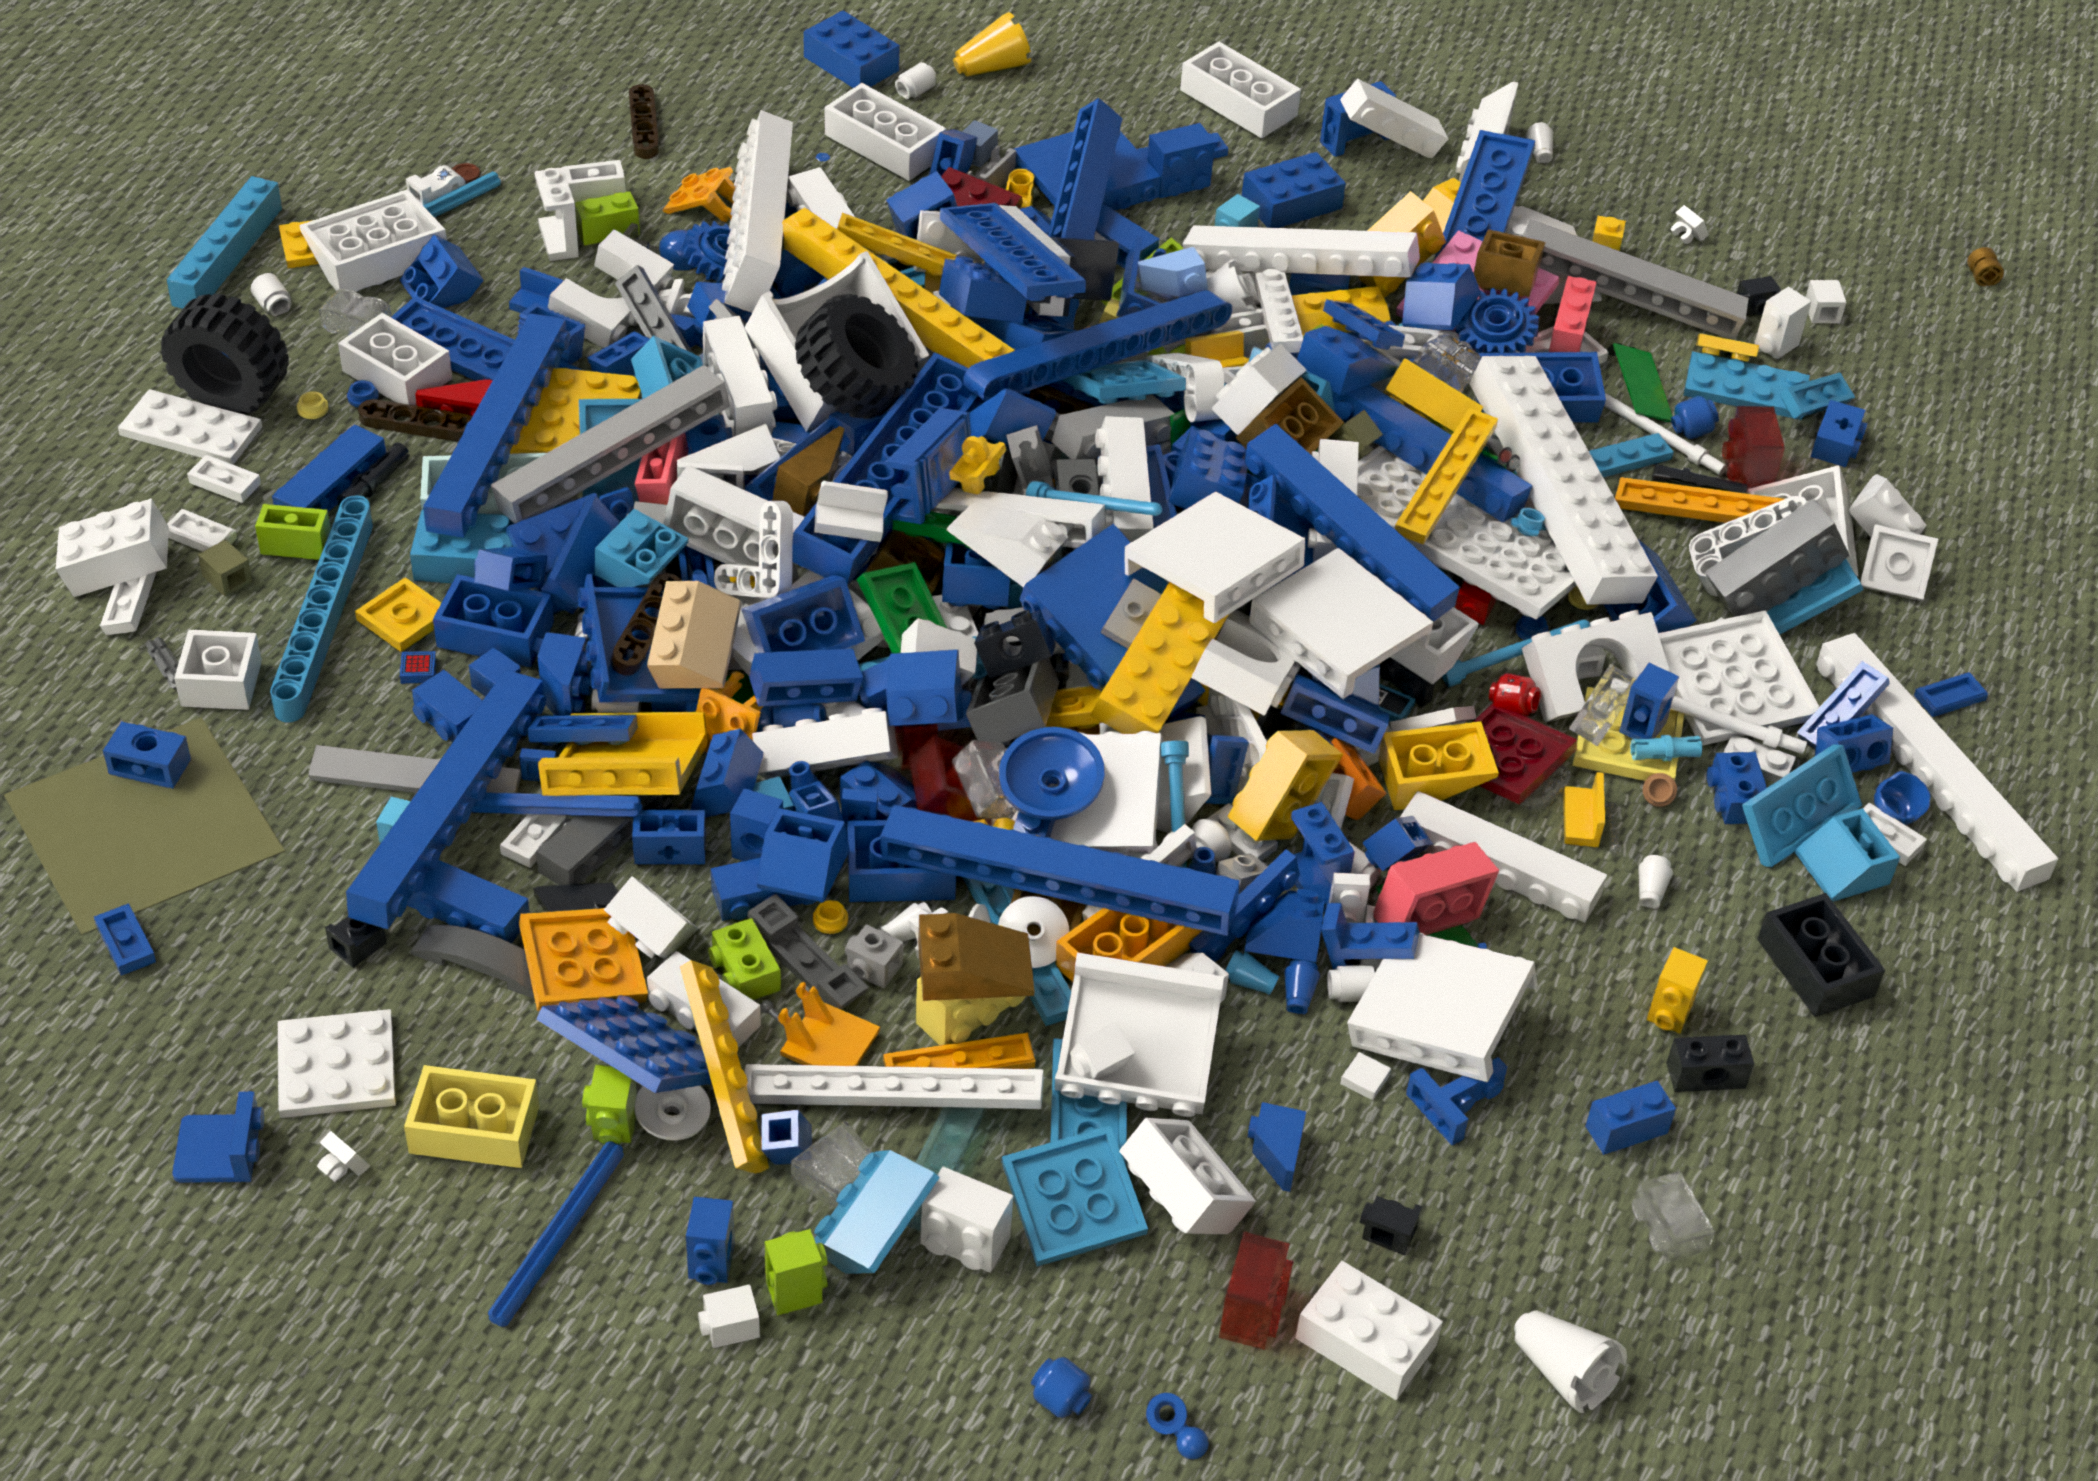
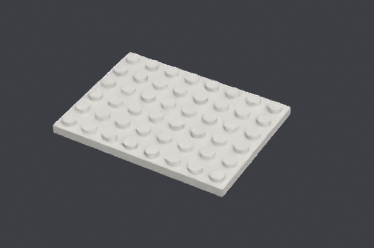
M1379 446L1358 461L1357 496L1395 529L1396 522L1421 485L1426 474ZM1456 493L1424 545L1405 538L1426 558L1435 562L1438 567L1462 577L1466 583L1478 586L1490 593L1496 600L1504 601L1518 609L1521 614L1534 619H1538L1577 586L1547 529L1539 531L1538 536H1526L1520 533L1517 527L1511 525L1512 518L1502 523ZM1529 496L1524 508L1536 509Z

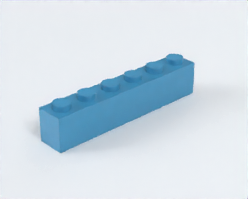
M253 176L249 178L166 279L172 306L183 309L192 299L206 294H211L212 296L282 210L278 182Z

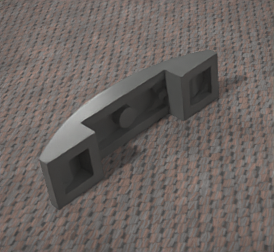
M777 894L772 895L748 911L747 916L749 919H753L767 946L779 961L799 980L805 982L809 989L814 986L824 1002L838 1009H843L868 992L869 987L846 964L839 967L798 926V916Z
M431 925L426 928L410 951L411 955L442 966L448 960L507 982V989L534 998L525 950L503 939L459 926Z

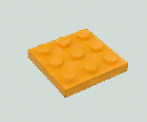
M605 908L520 914L519 926L537 1011H540L542 1006L559 1004V1002L573 1003L579 1002L581 999L591 1001L598 1000L600 997L617 999L619 995L630 997L638 1003L646 1002L648 991L638 949L635 946V936L629 931L623 935L608 923L611 916L604 911Z

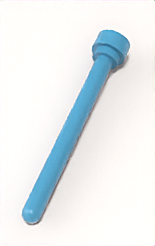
M1033 481L1026 490V496L1105 504V510L1158 516L1162 512V506L1159 503L1054 490L1046 482Z
M1580 620L1554 629L1550 633L1551 636L1561 634V629L1579 624L1581 629L1588 628L1590 623L1587 620ZM1532 639L1523 640L1464 662L1457 660L1453 668L1445 673L1442 678L1448 688L1461 684V680L1465 679L1469 673L1523 655L1522 648L1531 643Z
M1167 741L1161 743V758L1165 759V765H1169L1171 832H1176L1185 824L1183 765L1186 764V758L1189 757V742ZM1187 861L1184 862L1180 867L1187 868Z

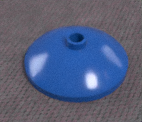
M1044 727L1023 734L1007 748L999 766L1000 786L1008 802L1021 813L1042 820H1060L1082 812L1096 800L1102 790L1105 778L1103 758L1094 743L1083 734L1062 727ZM1050 784H1057V785H1058L1057 787H1054V788L1048 787V785H1050Z

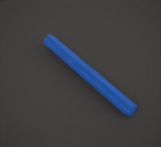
M486 792L484 798L475 803L471 813L638 817L640 811H642V804L638 796H542V794Z
M608 1141L601 1148L488 1311L489 1320L493 1324H497L500 1327H505L509 1324L623 1158L624 1153L621 1145Z

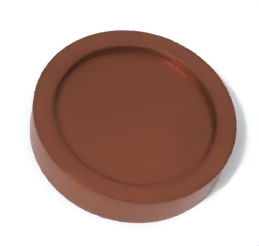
M462 163L452 168V170L465 179V183H470L480 176V170L474 164Z

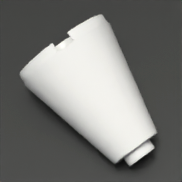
M1238 258L1229 260L1207 278L1208 289L1206 290L1213 292L1232 305V314L1260 309L1256 306L1260 304V300L1253 279L1249 273L1245 275L1242 273L1240 267L1244 266V264Z
M1538 1310L1523 1314L1517 1320L1514 1327L1516 1344L1568 1404L1578 1412L1584 1413L1583 1407L1587 1403L1589 1409L1593 1410L1616 1387L1620 1377L1615 1374L1619 1363L1625 1366L1627 1361V1351L1618 1341Z

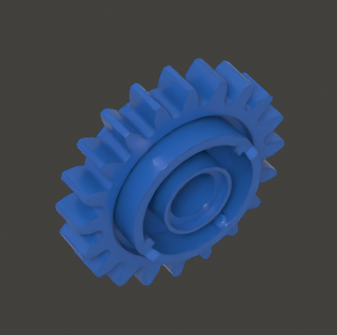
M705 221L702 222L701 226L694 224L692 230H688L682 248L685 250L683 257L690 258L688 265L697 266V274L703 273L706 275V280L713 279L717 283H722L726 276L723 273L727 263L725 257L729 247L727 240L731 231L726 223L723 226H719L716 221H713L711 226Z
M1491 288L1489 296L1481 291L1479 299H1476L1457 324L1455 332L1459 334L1458 339L1460 343H1465V346L1471 350L1475 349L1476 354L1515 353L1516 350L1520 353H1526V345L1533 346L1534 337L1538 336L1539 316L1535 315L1536 308L1535 306L1528 307V298L1518 301V292L1509 297L1507 296V289H1503L1501 294L1497 295L1495 289Z

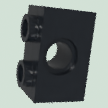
M1029 610L1021 611L1013 615L1010 621L999 624L998 621L988 623L980 628V632L974 642L990 679L1050 658L1056 647L1041 610L1032 613ZM1006 637H1017L1022 645L1012 646L1007 642Z
M1746 1034L1674 1038L1666 1062L1674 1092L1746 1089L1755 1064Z

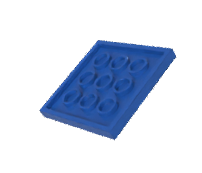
M619 995L617 999L600 997L598 1000L591 1001L581 999L579 1002L573 1003L559 1002V1004L542 1006L536 1020L654 1093L712 1084L702 1046L695 1043L696 1038L685 1031H675L667 1026V1020L662 1016L646 1013L639 1009L638 1002L630 997Z

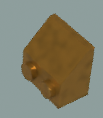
M1488 229L1478 250L1474 268V276L1478 286L1487 291H1491V288L1500 291L1507 289V293L1511 296L1518 292L1519 297H1530L1546 242Z

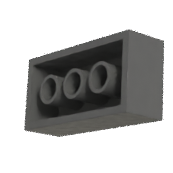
M1813 498L1706 570L1705 574L1721 603L1732 617L1765 610L1767 612L1774 606L1784 603L1789 596L1801 588L1812 584L1817 577L1829 569L1839 566L1850 555L1835 523Z
M1049 658L991 679L987 674L978 680L966 715L982 750L993 747V749L1003 748L1009 745L1014 738L1020 737L1032 730L1046 727L1059 685L1058 677Z

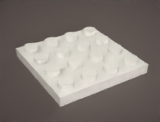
M1766 610L1658 633L1670 672L1679 676L1674 694L1676 697L1766 728L1769 725L1783 728L1805 723L1819 709L1816 699ZM1685 714L1695 736H1700L1702 746L1730 740L1731 735L1735 734L1741 737L1748 736Z

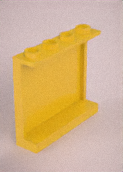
M705 712L571 713V715H636L638 728L630 741L624 744L611 745L608 742H593L588 745H577L574 742H568L558 758H541L538 768L542 796L680 795L708 744Z

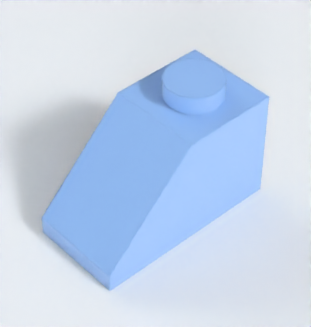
M1194 247L1137 262L1142 290L1180 297L1208 289L1205 263Z

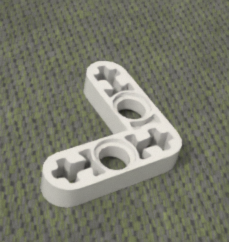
M768 501L761 508L759 566L744 564L720 565L714 575L717 590L729 595L772 598L791 590L793 513L787 502ZM775 541L779 547L777 557L773 554V544ZM752 573L755 576L754 589H752L750 585V576ZM730 576L737 577V583L731 582Z

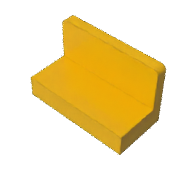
M1238 330L1185 339V354L1218 360L1223 368L1244 366L1249 361V358L1244 357V333Z
M1596 772L1592 789L1565 786L1563 792L1564 844L1599 848L1605 825L1604 773Z

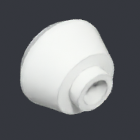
M1200 819L1195 822L1192 830L1195 832L1197 848L1208 847L1212 849L1215 854V862L1228 858L1231 853V839L1226 829L1213 820Z

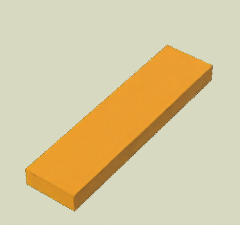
M1028 1033L883 1054L885 1067L1035 1068L1036 1064Z

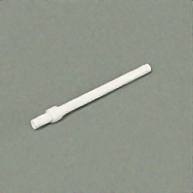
M1605 393L1606 402L1604 406L1651 435L1659 433L1668 445L1688 456V460L1699 466L1701 464L1718 475H1722L1725 472L1727 465L1709 455L1707 449L1698 444L1695 446L1649 418L1636 414L1635 410Z
M1614 676L1611 688L1629 694L1634 682ZM1674 696L1670 709L1757 738L1769 747L1776 749L1777 746L1800 754H1803L1806 741L1783 734L1782 729L1770 725L1766 728Z

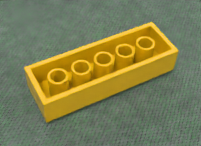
M1169 582L1098 697L1090 715L1121 734H1137L1141 731L1159 733L1191 681V677L1205 648L1212 639H1216L1230 614L1216 623L1208 621L1204 618V600Z

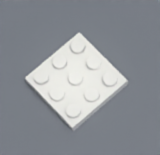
M391 1009L278 1021V1103L280 1118L396 1106Z

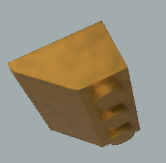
M1300 377L1259 414L1236 439L1247 450L1248 442L1274 424H1277L1308 453L1312 454V451L1319 447L1320 439H1327L1344 422L1308 383Z

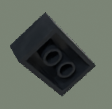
M1827 893L1767 912L1757 940L1814 1017L1876 996L1885 969Z

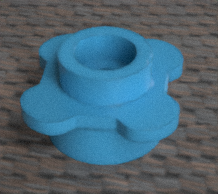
M1523 508L1520 510L1517 518L1511 519V525L1517 527L1518 531L1526 536H1538L1539 531L1547 529L1543 523L1544 515L1533 508Z

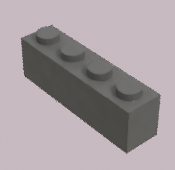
M612 795L638 796L641 800L642 810H663L662 795ZM575 816L573 819H569L561 830L550 839L545 840L536 851L538 872L558 885L580 884L632 838L633 817Z

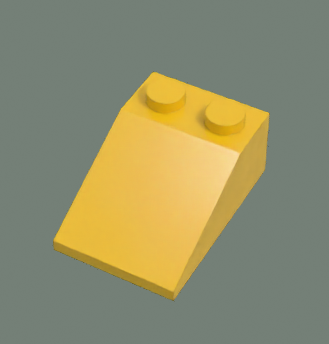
M1481 722L1385 732L1381 739L1378 760L1394 810L1406 809L1417 791L1442 801L1498 777L1499 772Z

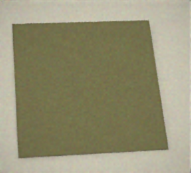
M202 717L166 731L186 736L191 761L174 789L110 775L103 755L3 794L81 935L97 929L94 920L96 915L128 903L133 913H137L285 852Z

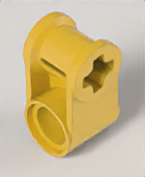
M1016 169L1010 172L1006 190L1022 196L1023 204L1020 209L1032 206L1034 175L1026 169Z

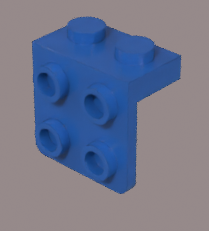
M254 1091L238 1092L235 1114L187 1115L182 1118L172 1171L176 1182H251L254 1162H258L260 1155L258 1132L263 1130L264 1108L257 1106Z

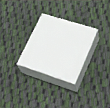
M1359 1052L1343 1074L1340 1084L1374 1100L1389 1078L1391 1068Z

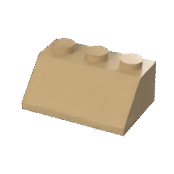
M666 581L647 663L659 689L724 688L742 606L739 599L700 581Z

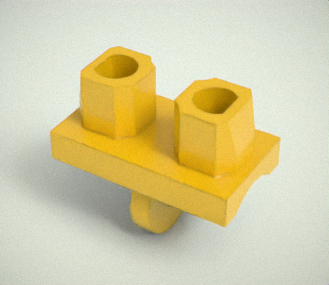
M970 436L962 443L963 455L949 471L951 480L961 482L964 492L980 494L985 488L983 481L985 477L995 475L1000 469L999 459L1006 452L1005 443L1002 442L996 444L988 443L987 439L983 436L979 438Z

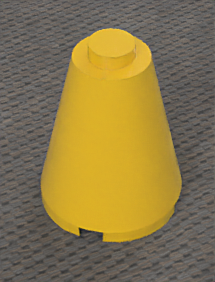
M1012 13L1003 14L955 52L956 58L953 59V63L959 74L964 73L968 77L1031 63L1032 58H1027L1026 56L1027 53L1031 52L1028 40L1019 23L1014 25L1010 20L1014 18Z

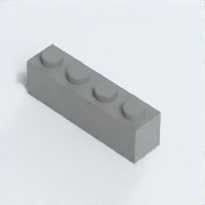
M1151 394L1146 395V399L1143 400L1129 399L1059 415L1051 442L1070 459H1093L1101 456V448H1096L1095 435L1096 430L1101 429L1105 416L1143 418L1146 445L1168 440L1171 430L1170 415L1175 413Z

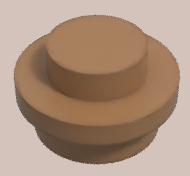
M1655 773L1649 776L1643 785V795L1646 801L1656 807H1664L1671 804L1677 795V785L1674 779L1664 773Z

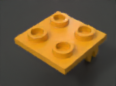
M727 167L720 170L713 168L704 174L697 175L693 173L686 176L682 180L680 188L669 197L670 201L664 207L663 212L670 214L703 206L721 221L727 222L729 218L731 220L733 216L730 214L732 208L727 207L715 191L732 204L734 203L732 197L736 187L729 179L733 173L732 168Z
M739 671L732 673L729 680L725 682L724 688H701L696 712H705L708 744L704 751L707 753L712 737L715 734L741 728L753 741L752 733L757 731L761 714L760 710L764 706L758 707L755 695L744 704L731 699L742 687V683L738 681L744 678V674Z
M801 982L796 989V994L802 1000L805 1017L801 1021V1017L795 1012L790 1018L787 1008L782 1009L779 1013L778 1020L784 1025L787 1037L786 1043L780 1050V1055L802 1065L858 1066L880 1032V1026L824 1003L814 986L808 992L806 990V983Z

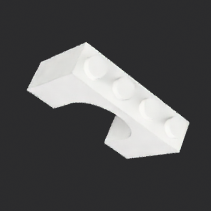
M613 230L598 245L594 264L598 269L619 280L632 268L639 265L644 268L658 294L660 290L671 288L674 278L671 277L674 264L616 230ZM567 278L550 294L549 310H554L555 313L579 321L580 324H585L584 338L600 347L605 348L622 339L630 325L636 326L638 324L623 297L604 298L597 296Z
M1234 610L1225 621L1217 640L1212 639L1205 648L1191 678L1265 716L1270 706L1278 707L1302 665L1249 623L1250 616Z
M1638 610L1619 615L1620 620L1610 622L1609 617L1590 622L1591 627L1581 629L1580 625L1576 624L1561 629V634L1551 636L1550 631L1531 637L1532 642L1524 646L1522 652L1530 677L1536 683V687L1540 688L1541 698L1539 707L1546 723L1575 716L1587 709L1576 675L1577 656L1584 646H1598L1609 651L1619 661L1625 679L1635 682L1649 662L1670 672L1652 612L1639 615Z

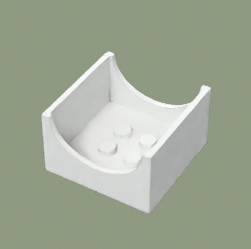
M868 251L859 254L847 268L836 276L806 292L784 299H772L771 291L762 294L745 326L747 333L806 432L820 426L829 419V414L836 412V407L831 404L827 405L821 400L823 397L818 392L814 393L809 387L810 382L808 379H804L800 372L802 367L800 364H797V351L795 350V341L799 328L828 299L836 295L856 294L858 298L866 297L871 299L873 304H880L885 308L884 311L889 315L893 314L897 318V323L900 327H904L907 331V337L909 341L913 342L915 347L914 355L918 357V372L929 357V353Z

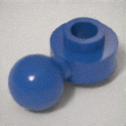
M1161 1393L1153 1397L1146 1410L1149 1425L1159 1433H1173L1177 1437V1449L1183 1457L1199 1459L1204 1456L1209 1446L1208 1437L1202 1429L1189 1427L1186 1424L1188 1412L1184 1401L1172 1393ZM1166 1405L1171 1406L1175 1411L1174 1418L1169 1422L1162 1420L1160 1417V1410Z

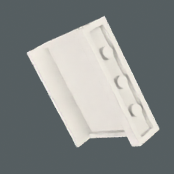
M1214 492L1125 546V574L1129 576L1142 567L1204 600V618L1212 623H1216L1303 567L1305 538Z
M1339 548L1253 598L1249 623L1342 699L1353 693L1355 679L1414 641L1424 648L1427 647L1433 621L1425 614L1413 607L1402 596L1395 593L1381 582L1379 578L1372 575Z
M1111 731L1104 734L1087 735L1079 732L1091 740L1100 751L1105 769L1104 784L1098 797L1088 808L1074 816L1055 820L1050 838L1071 844L1085 845L1103 851L1117 852L1136 858L1150 854L1158 847L1156 827L1161 772V743L1164 742L1161 733L1141 731L1137 734H1120ZM1057 784L1048 785L1050 788L1058 786Z
M1419 933L1414 959H1383L1347 1022L1352 1047L1488 1082L1493 1073L1491 1055L1526 988L1536 990L1538 987L1535 963L1522 957H1513L1493 952L1489 949H1480L1460 944L1456 941H1447Z
M1077 952L1059 1065L1055 1076V1090L1061 1091L1062 1095L1070 1098H1082L1083 1095L1098 1097L1099 1101L1106 1104L1116 1105L1124 1101L1136 1103V1107L1148 1111H1154L1160 1107L1172 1109L1173 1113L1184 1117L1195 1116V1113L1203 1115L1224 976ZM1116 1021L1135 1054L1126 1066L1100 1080L1080 1076L1072 1065L1070 1052L1078 1040Z

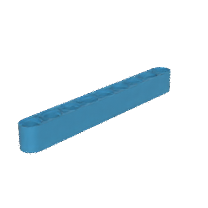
M363 496L347 497L340 504L271 686L270 693L274 714L282 722L297 721L306 712L373 528L370 503Z

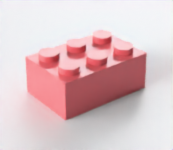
M1476 842L1462 846L1456 845L1448 850L1434 854L1428 853L1422 857L1405 862H1397L1391 865L1388 870V875L1373 911V917L1378 923L1417 922L1420 933L1425 935L1468 923L1480 918L1499 869Z

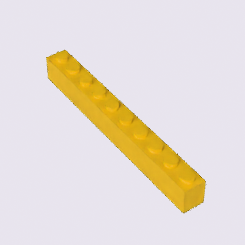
M805 207L782 221L784 249L827 279H831L839 274L859 254L868 251ZM868 251L925 347L967 368L976 363L1015 351Z

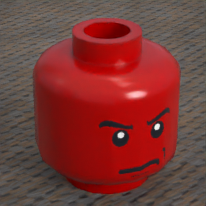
M1510 673L1503 674L1497 683L1493 682L1491 684L1489 701L1493 702L1495 707L1514 711L1525 717L1535 713L1539 707L1541 691L1530 677Z

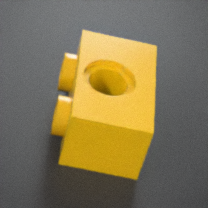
M1673 947L1659 977L1646 1020L1655 1023L1656 1026L1663 1030L1681 1033L1694 1005L1708 960Z

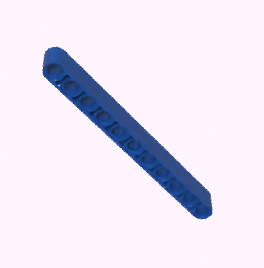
M1203 290L976 363L966 371L963 384L985 402L1005 388L1020 394L1219 328L1230 319L1232 305L1213 292Z

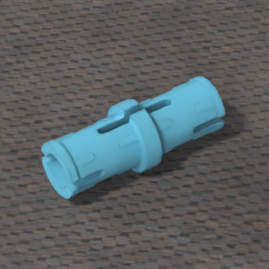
M1661 735V738L1632 739L1630 744V753L1633 760L1661 759L1662 761H1671L1672 758L1700 757L1702 754L1700 736L1671 737L1670 735Z

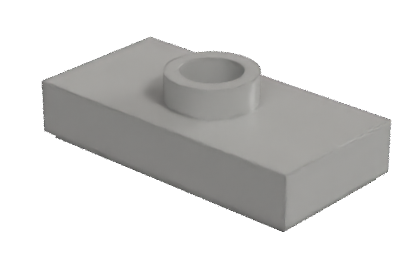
M1133 578L1105 623L1101 634L1129 649L1162 594Z

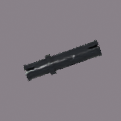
M398 442L394 443L365 472L356 475L352 479V484L337 496L336 500H338L339 507L341 502L350 496L372 497L376 492V488L401 464L409 459L410 454H406L409 452L406 446Z
M1657 463L1655 464L1651 480L1654 482L1745 494L1747 491V484L1745 483L1742 484L1690 472V468L1684 467L1683 470Z

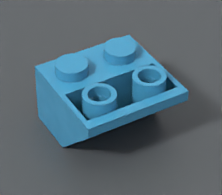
M633 509L595 548V575L616 587H635L648 584L689 543V538L644 513Z
M1863 808L1831 818L1798 846L1795 854L1817 884L1833 902L1889 885L1900 859L1898 853Z

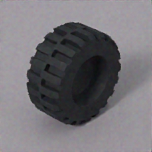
M206 294L189 301L164 331L161 340V354L163 362L167 363L166 370L170 376L175 378V384L180 389L183 388L188 392L187 396L193 400L197 399L202 404L240 414L252 413L266 403L285 378L287 367L289 366V357L286 354L287 347L285 341L280 339L281 333L277 327H272L269 323L270 319L265 314H259L256 311V307L249 303L247 305L241 303L239 298L233 296L226 298L225 294H213L212 296L211 294Z
M843 294L828 299L799 328L795 341L797 364H800L802 367L800 372L804 379H808L810 382L809 387L814 393L818 392L823 397L821 400L827 405H833L836 407L835 410L842 414L849 413L850 417L875 418L888 411L898 398L905 394L906 388L910 389L912 387L914 378L917 377L918 357L914 355L915 347L913 342L909 341L907 331L904 327H900L897 323V318L893 314L889 315L884 311L885 308L878 303L873 304L869 298H858L856 294Z

